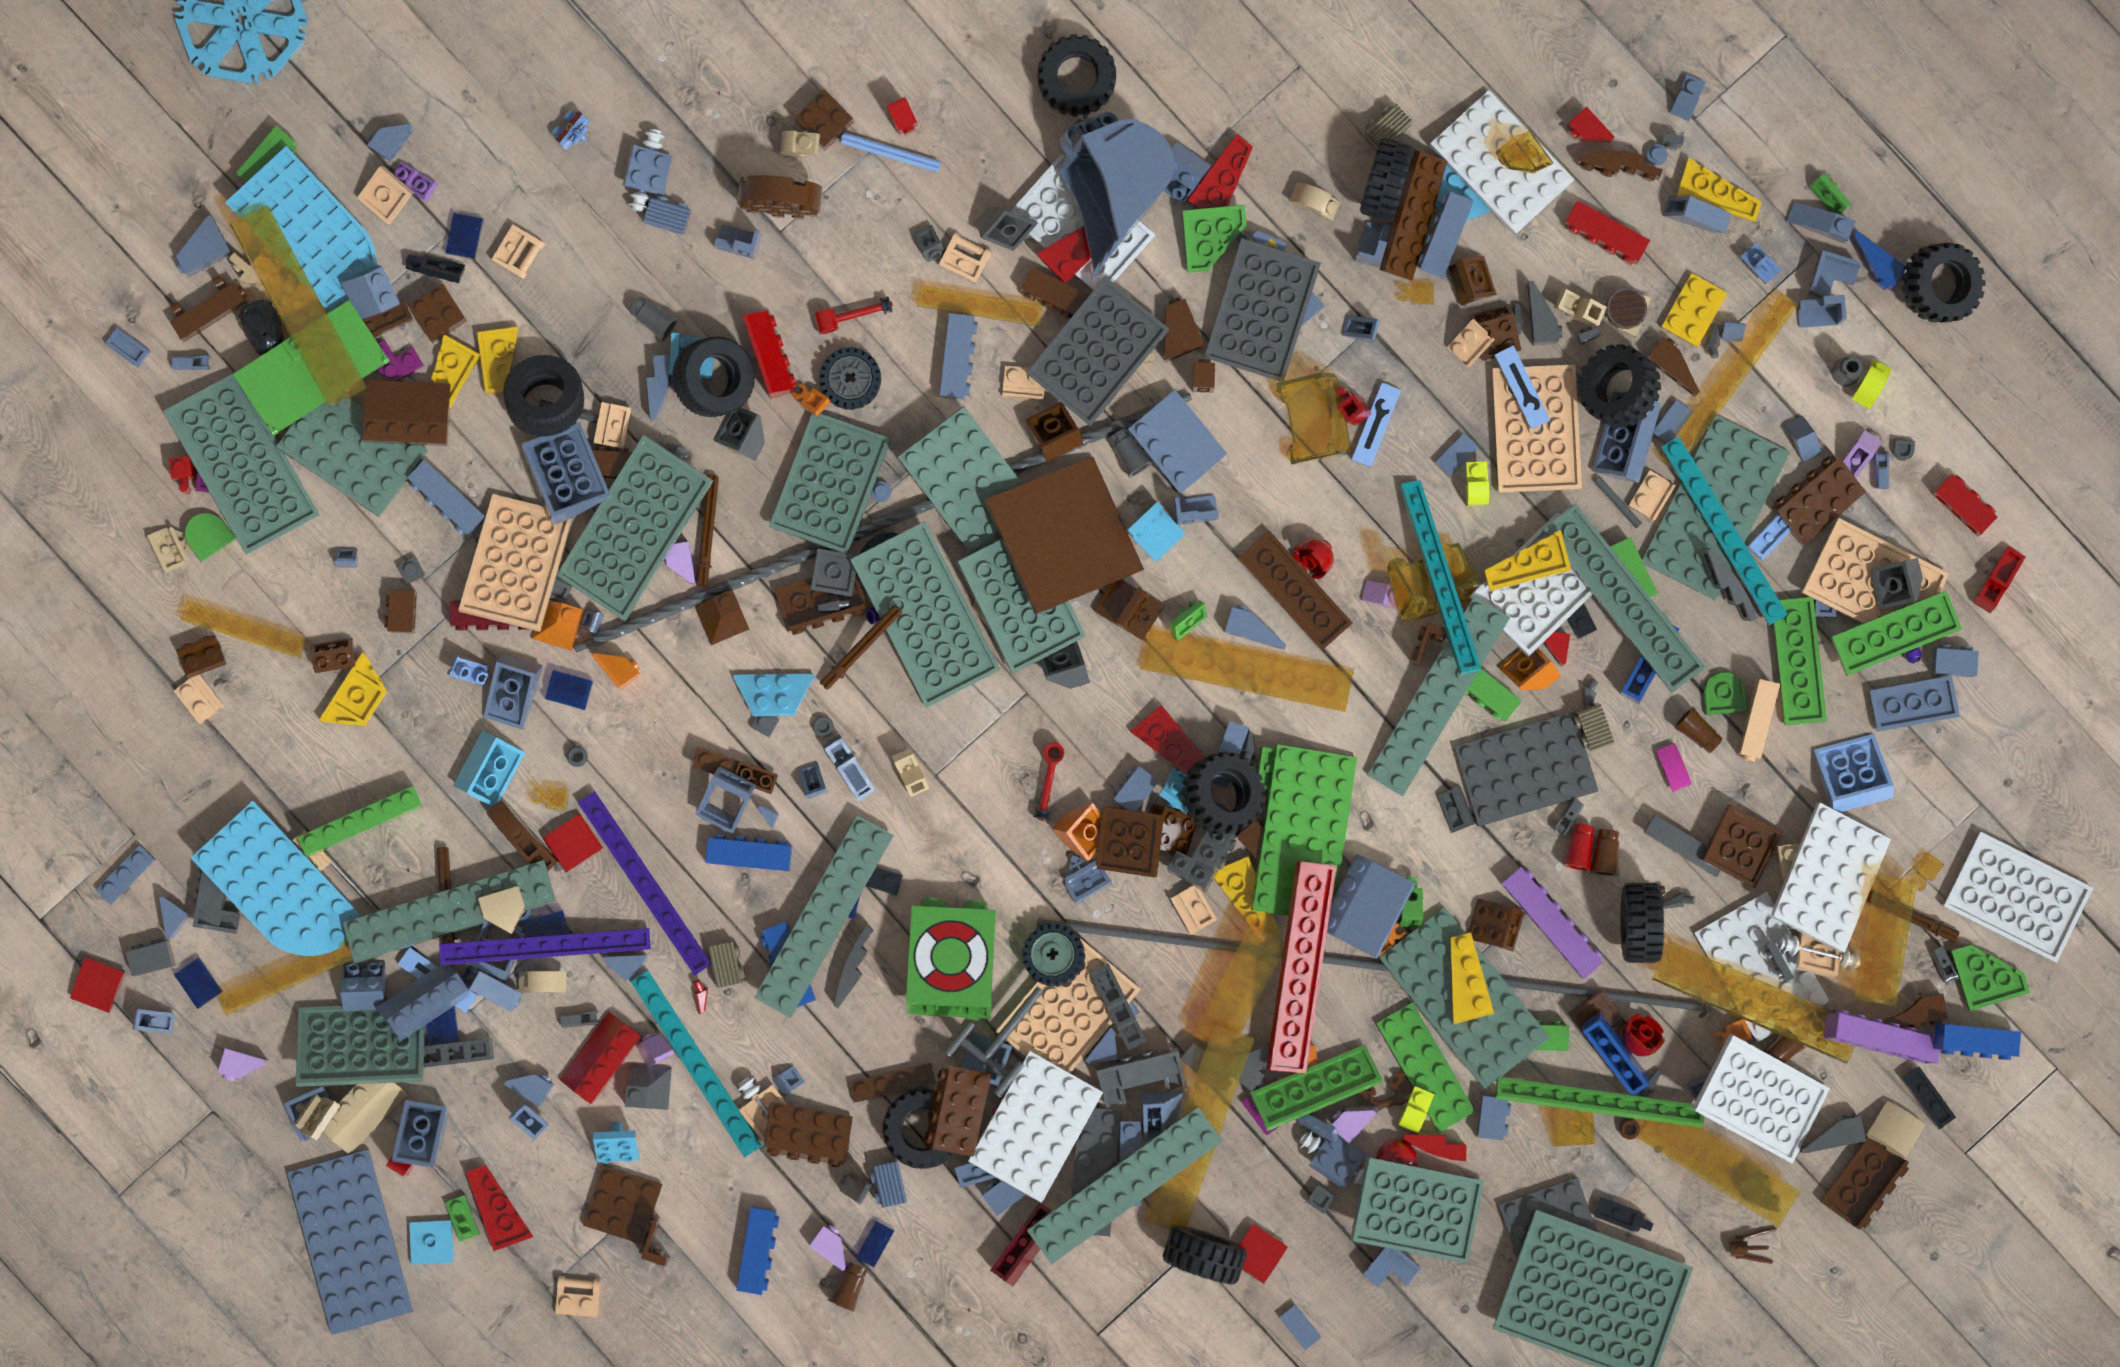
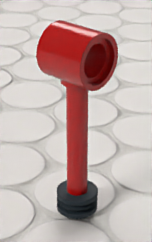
M887 296L884 300L880 298L881 303L836 315L834 309L814 313V318L819 335L837 331L839 329L838 323L879 311H883L884 314H887V311L892 313V301Z
M1050 743L1044 749V758L1048 765L1039 810L1035 809L1036 815H1033L1039 821L1050 820L1048 814H1051V812H1047L1055 768L1056 764L1058 765L1062 761L1065 754L1063 747L1058 743ZM1052 747L1058 748L1060 750L1059 758L1051 759L1048 756V750Z

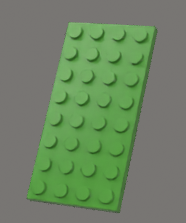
M1275 744L1251 910L1289 916L1297 861L1337 866L1332 895L1333 900L1338 891L1357 757Z

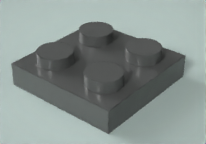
M818 549L811 590L852 597L856 570L850 559L857 555Z

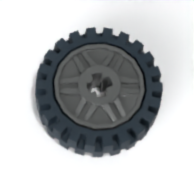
M850 347L836 350L827 357L820 371L822 392L829 398L832 404L842 409L856 410L863 408L875 399L880 390V368L875 359L862 349ZM846 375H855V382H845L847 380Z

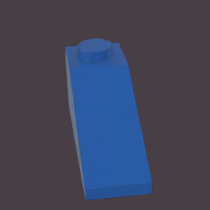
M1856 231L1852 239L1872 277L1876 280V284L1884 290H1891L1906 271L1905 265Z

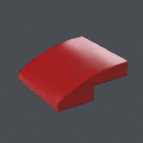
M581 814L575 816L543 838L565 873L603 849Z
M86 956L75 981L70 999L110 1013L125 971Z
M1252 1224L1239 1244L1247 1252L1242 1270L1264 1284L1288 1246Z

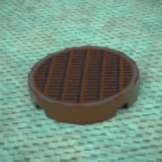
M1622 288L1614 291L1606 302L1607 308L1605 312L1608 320L1620 329L1637 327L1644 321L1647 315L1645 297L1633 288Z

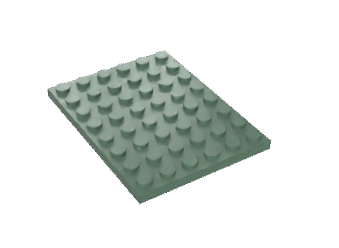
M1535 1209L1492 1329L1595 1367H1658L1693 1267Z

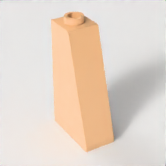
M1761 679L1754 682L1738 755L1743 756L1742 760L1755 762V759H1761L1780 687L1779 683Z

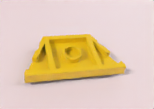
M361 653L355 667H352L319 721L355 726L367 725L388 691L366 654Z

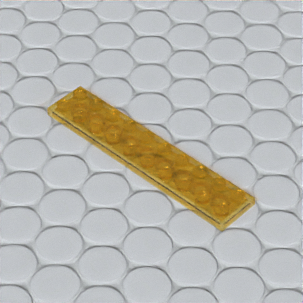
M266 205L231 222V228L328 406L336 405L366 390L367 387L269 206Z
M1151 628L1149 629L1141 670L1341 712L1346 711L1354 672L1184 636L1179 641H1176L1172 638L1170 632Z
M1668 941L1652 980L1845 1064L1849 1062L1855 1046L1824 1039L1827 1014L1835 1012Z
M1218 1024L1214 1025L1181 1118L1198 1106L1220 1136L1253 1045L1254 1037ZM1215 1147L1154 1191L1144 1221L1169 1230L1176 1225L1187 1227Z

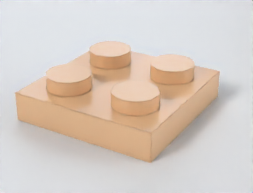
M380 166L357 199L389 225L414 192L384 166Z

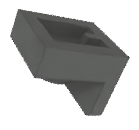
M932 225L914 233V237L927 262L936 260L944 255L945 250Z

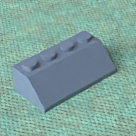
M1614 391L1612 402L1621 399L1626 393ZM1655 401L1653 404L1655 407L1652 412L1649 410L1646 413L1647 417L1643 420L1638 419V423L1633 426L1627 424V427L1620 428L1605 424L1592 471L1619 480L1639 483L1661 403Z
M439 965L377 1006L376 1010L396 1039L401 1042L467 998L469 990L450 965Z

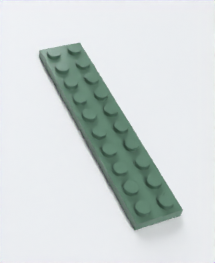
M1576 504L1542 529L1547 537L1561 530L1570 566L1671 693L1705 669V666Z
M1474 596L1464 612V616L1480 666H1482L1509 621L1510 616ZM1449 641L1446 642L1367 774L1401 796H1404L1477 674L1475 672L1459 675Z
M859 815L856 816L757 991L755 999L789 1018L792 1017L894 835Z
M542 860L343 922L354 963L487 923L488 921L483 917L478 898L519 886L525 905L524 911L555 902L556 898L545 861Z
M1197 1106L1029 1227L1027 1231L1052 1265L1223 1140Z

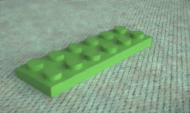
M1943 591L1831 636V640L1844 673L1848 676L1962 630L1947 591Z
M1806 597L1779 600L1788 614L1773 623L1784 726L1826 722L1814 599Z
M1413 1002L1376 1023L1413 1089L1416 1086L1434 1094L1427 1113L1439 1133L1476 1112Z
M1364 1044L1309 1067L1306 1073H1295L1250 1092V1096L1267 1131L1381 1084L1383 1080Z

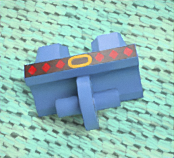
M569 110L564 116V120L568 122V125L564 129L558 125L552 131L556 141L565 150H568L572 144L576 146L579 140L584 143L588 140L584 134L588 130L586 126L590 121L581 112L578 111L576 113Z
M1757 243L1752 245L1740 257L1765 285L1781 271Z
M455 655L453 664L447 674L451 677L483 685L488 677L487 671L489 666Z

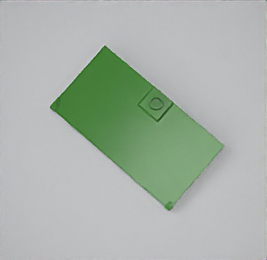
M348 300L238 370L233 376L267 425L270 433L274 436L390 361Z

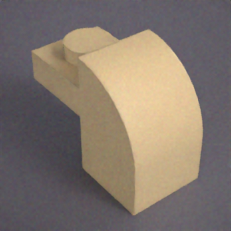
M792 130L783 131L780 154L786 157L805 158V155H818L820 135L818 133H804Z
M1297 182L1289 200L1300 208L1314 211L1330 221H1333L1341 203L1331 197L1332 194L1315 186Z
M235 253L229 258L233 262L231 265L233 269L239 274L244 272L239 279L250 286H261L268 283L279 271L262 254L250 266Z
M1567 289L1561 290L1554 308L1567 314L1566 316L1594 326H1599L1607 308L1591 298H1582Z
M911 748L900 751L892 756L910 797L930 789Z
M566 971L519 972V992H566Z

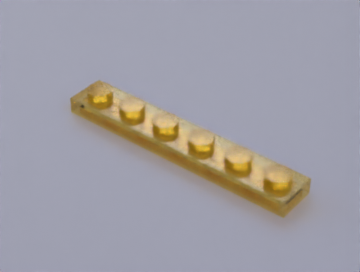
M920 285L917 307L1040 327L1043 310L1042 305Z
M188 600L181 617V621L301 659L307 641L306 638Z

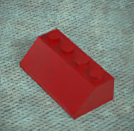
M768 310L743 315L770 398L774 399L795 392L793 386L797 384L793 373H788L787 366H790L787 354L782 355L780 347L784 346L780 334L776 335L774 327H777L774 315L769 316Z
M608 1012L559 1080L585 1101L594 1104L640 1041L642 1035Z

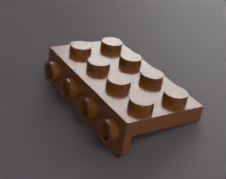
M1828 456L1823 459L1821 466L1816 470L1813 469L1805 476L1806 478L1801 483L1794 484L1790 488V492L1785 497L1781 496L1774 502L1775 505L1771 508L1774 513L1779 515L1801 545L1807 544L1866 493L1840 457Z
M857 572L852 597L812 591L813 577L775 589L786 630L788 633L792 632L793 635L805 632L804 628L810 626L813 629L825 626L824 622L830 620L833 623L845 620L844 616L850 614L853 617L865 614L864 610L868 609ZM834 598L849 600V608H842L839 611L816 610L817 604Z
M946 1064L941 1065L937 1073V1087L933 1092L932 1110H930L928 1115L929 1125L924 1134L925 1147L974 1157L991 1074Z
M771 1102L769 1104L764 1145L761 1151L766 1152L768 1156L778 1157L779 1155H785L790 1160L802 1158L807 1159V1162L812 1164L825 1162L830 1167H840V1165L847 1162L853 1117Z
M1867 1137L1866 1141L1861 1144L1820 1202L1856 1229L1860 1230L1862 1227L1865 1229L1872 1220L1870 1216L1874 1210L1876 1212L1879 1211L1884 1204L1882 1199L1885 1195H1890L1896 1188V1180L1899 1176L1901 1178L1904 1177L1909 1170V1167H1907L1909 1162L1887 1151L1886 1146Z

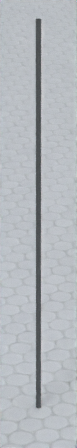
M1038 919L1037 927H1042L1045 924L1050 925L1051 923L1061 924L1074 932L1278 958L1283 957V950L1045 919ZM1323 955L1322 963L1388 971L1382 962ZM1503 978L1509 987L1585 997H1591L1599 991L1589 988ZM1604 991L1610 1000L1702 1011V1003Z

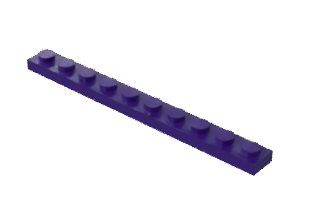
M596 791L579 801V806L694 976L712 965Z
M649 928L439 944L440 965L651 949Z

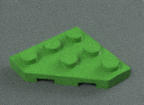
M1244 204L1182 210L1187 272L1209 271L1218 258L1227 250L1234 239L1246 227Z
M1968 945L1950 951L1969 1011L2030 993L2023 972L1983 952L1979 948Z

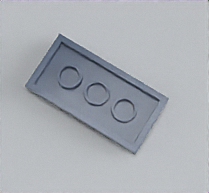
M1952 676L1869 691L1876 732L1960 717Z

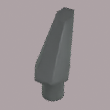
M1514 302L1513 313L1518 334H1521V324H1524L1521 304Z
M1718 324L1711 328L1705 350L1710 352V356L1713 359L1719 357L1717 350L1720 346Z
M834 598L817 604L816 610L839 611L842 608H849V600Z
M1594 679L1589 681L1587 687H1582L1583 708L1594 703L1597 694L1594 690L1598 684Z
M1248 730L1242 748L1243 756L1249 759V762L1251 758L1256 757L1254 734L1250 730Z
M1681 892L1664 900L1663 908L1683 907L1684 904H1695V896H1688L1685 892Z
M1657 1069L1649 1077V1086L1641 1090L1638 1096L1647 1097L1653 1093L1662 1071Z

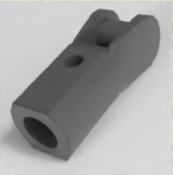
M1574 798L1571 799L1553 830H1558L1564 837L1583 809L1584 804ZM1563 818L1570 821L1568 826L1561 823Z
M1944 945L1931 950V954L1945 984L1948 985L1954 979L1959 980ZM1949 966L1951 972L1945 974L1943 969Z
M598 1011L560 1014L561 1027L568 1028L599 1024L596 1015ZM588 1014L589 1022L583 1023L582 1015Z

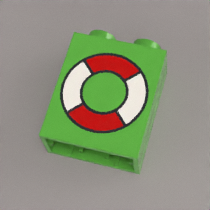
M926 898L921 900V906H912L906 1015L991 1019L996 910H989L986 902L969 900L963 902V908L946 907V901L942 899Z

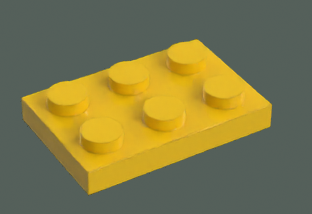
M1691 273L1661 328L1697 348L1728 293Z

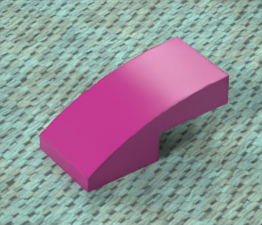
M1675 743L1656 750V755L1672 792L1692 785Z

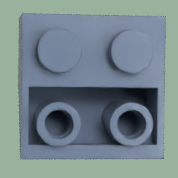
M1177 142L1171 148L1175 161L1174 174L1164 192L1184 205L1211 165Z
M385 962L343 963L340 990L343 1011L372 1010L386 1001Z
M973 1032L970 1042L982 1052H985L994 1039ZM1003 1043L991 1059L1005 1069L1012 1046ZM966 1050L960 1068L991 1074L990 1083L998 1086L1001 1077Z
M1183 1091L1141 1093V1129L1144 1142H1149L1183 1117Z

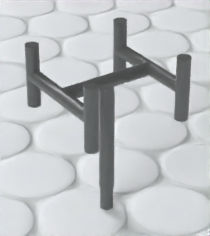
M1038 986L1034 989L985 1052H982L966 1039L976 1027L971 1021H968L944 1053L952 1057L958 1048L963 1046L1003 1078L994 1090V1093L1000 1097L1025 1065L1018 1060L1013 1068L1007 1072L992 1060L991 1057L1044 991Z

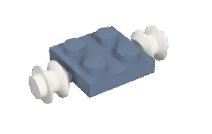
M650 129L649 132H645L648 138L642 143L648 148L631 145L622 186L638 190V192L630 194L634 200L632 203H628L629 206H632L631 210L643 213L644 209L647 210L645 203L650 201V198L646 195V192L658 196H663L672 155L656 151V149L663 147L659 143L660 139L665 138L659 130Z
M1313 1131L1304 1133L1299 1141L1302 1144L1300 1148L1307 1147L1308 1154L1315 1150L1317 1152L1309 1164L1310 1167L1342 1189L1347 1186L1352 1176L1354 1177V1185L1361 1184L1364 1168L1360 1169L1359 1172L1357 1168L1366 1156L1364 1152L1348 1143L1339 1135L1335 1143L1325 1139L1324 1143L1320 1144V1136L1314 1138L1312 1136Z

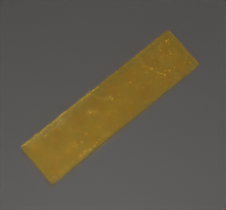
M1645 1120L1635 1136L1778 1228L1801 1193L1798 1189L1699 1127Z

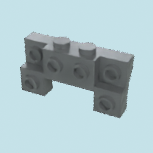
M1214 801L1215 804L1222 810L1231 812V810L1225 808L1224 805ZM1240 830L1216 835L1213 831L1210 833L1206 832L1192 858L1178 851L1176 852L1167 868L1168 872L1207 892L1218 870H1222L1225 866V857L1229 851L1232 852L1236 845L1235 839Z
M199 869L197 880L200 881V885L194 894V902L197 903L192 927L237 934L241 913L224 911L227 896Z
M1178 1048L1161 1052L1148 1049L1135 1056L1131 1054L1123 1055L1120 1059L1116 1060V1063L1096 1067L1106 1108L1110 1107L1112 1103L1122 1101V1104L1126 1103L1123 1089L1164 1080L1167 1092L1182 1086L1183 1089L1187 1088Z

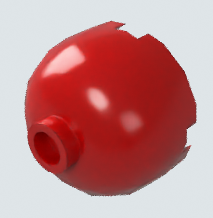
M1310 537L1304 539L1293 548L1296 551L1293 557L1306 571L1308 569L1313 573L1311 577L1321 579L1331 570L1334 563L1332 546L1328 541Z
M1636 1014L1624 1026L1622 1041L1627 1050L1639 1057L1650 1056L1657 1052L1665 1042V1038L1663 1039L1662 1036L1664 1031L1661 1025L1648 1015L1642 1017L1639 1016L1640 1014Z
M1391 1139L1384 1142L1377 1151L1376 1159L1413 1167H1416L1418 1164L1417 1153L1414 1147L1401 1139Z

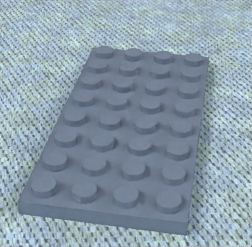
M369 1149L287 1172L331 1335L414 1312Z

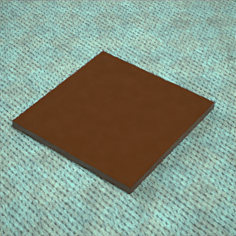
M1093 456L984 500L1035 615L1144 570Z

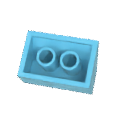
M482 730L453 786L494 806L502 798L525 752Z

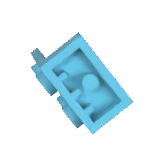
M671 333L670 377L673 375V366L680 352L690 343L708 337L681 336L680 333ZM712 357L705 359L700 368V375L703 379H712L714 359Z
M1159 502L1154 504L1127 530V533L1155 562L1185 535V532L1163 510V506Z

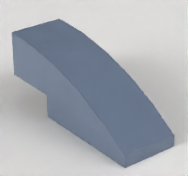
M670 355L653 356L655 377H647L651 421L657 420L667 398L671 378L669 375Z
M1229 721L1218 753L1234 752L1240 754L1249 727ZM1215 775L1212 783L1227 788L1229 780L1221 775Z
M840 734L822 745L858 802L876 791Z

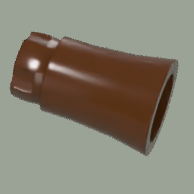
M1691 707L1674 726V729L1694 741L1700 748L1703 747L1708 753L1713 752L1723 739L1701 717L1694 707Z
M1599 829L1590 873L1604 876H1619L1618 831Z
M1785 1027L1763 1052L1785 1063L1794 1055L1804 1050L1805 1047Z
M849 1262L846 1271H843L837 1286L827 1301L854 1312L860 1290L865 1281L863 1278L867 1273V1269Z

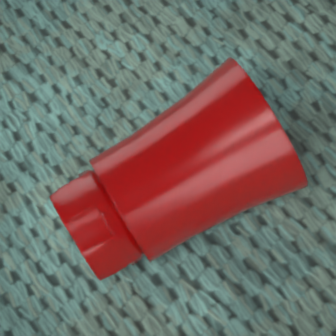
M1575 823L1562 866L1580 871L1591 870V854L1594 840L1593 826Z

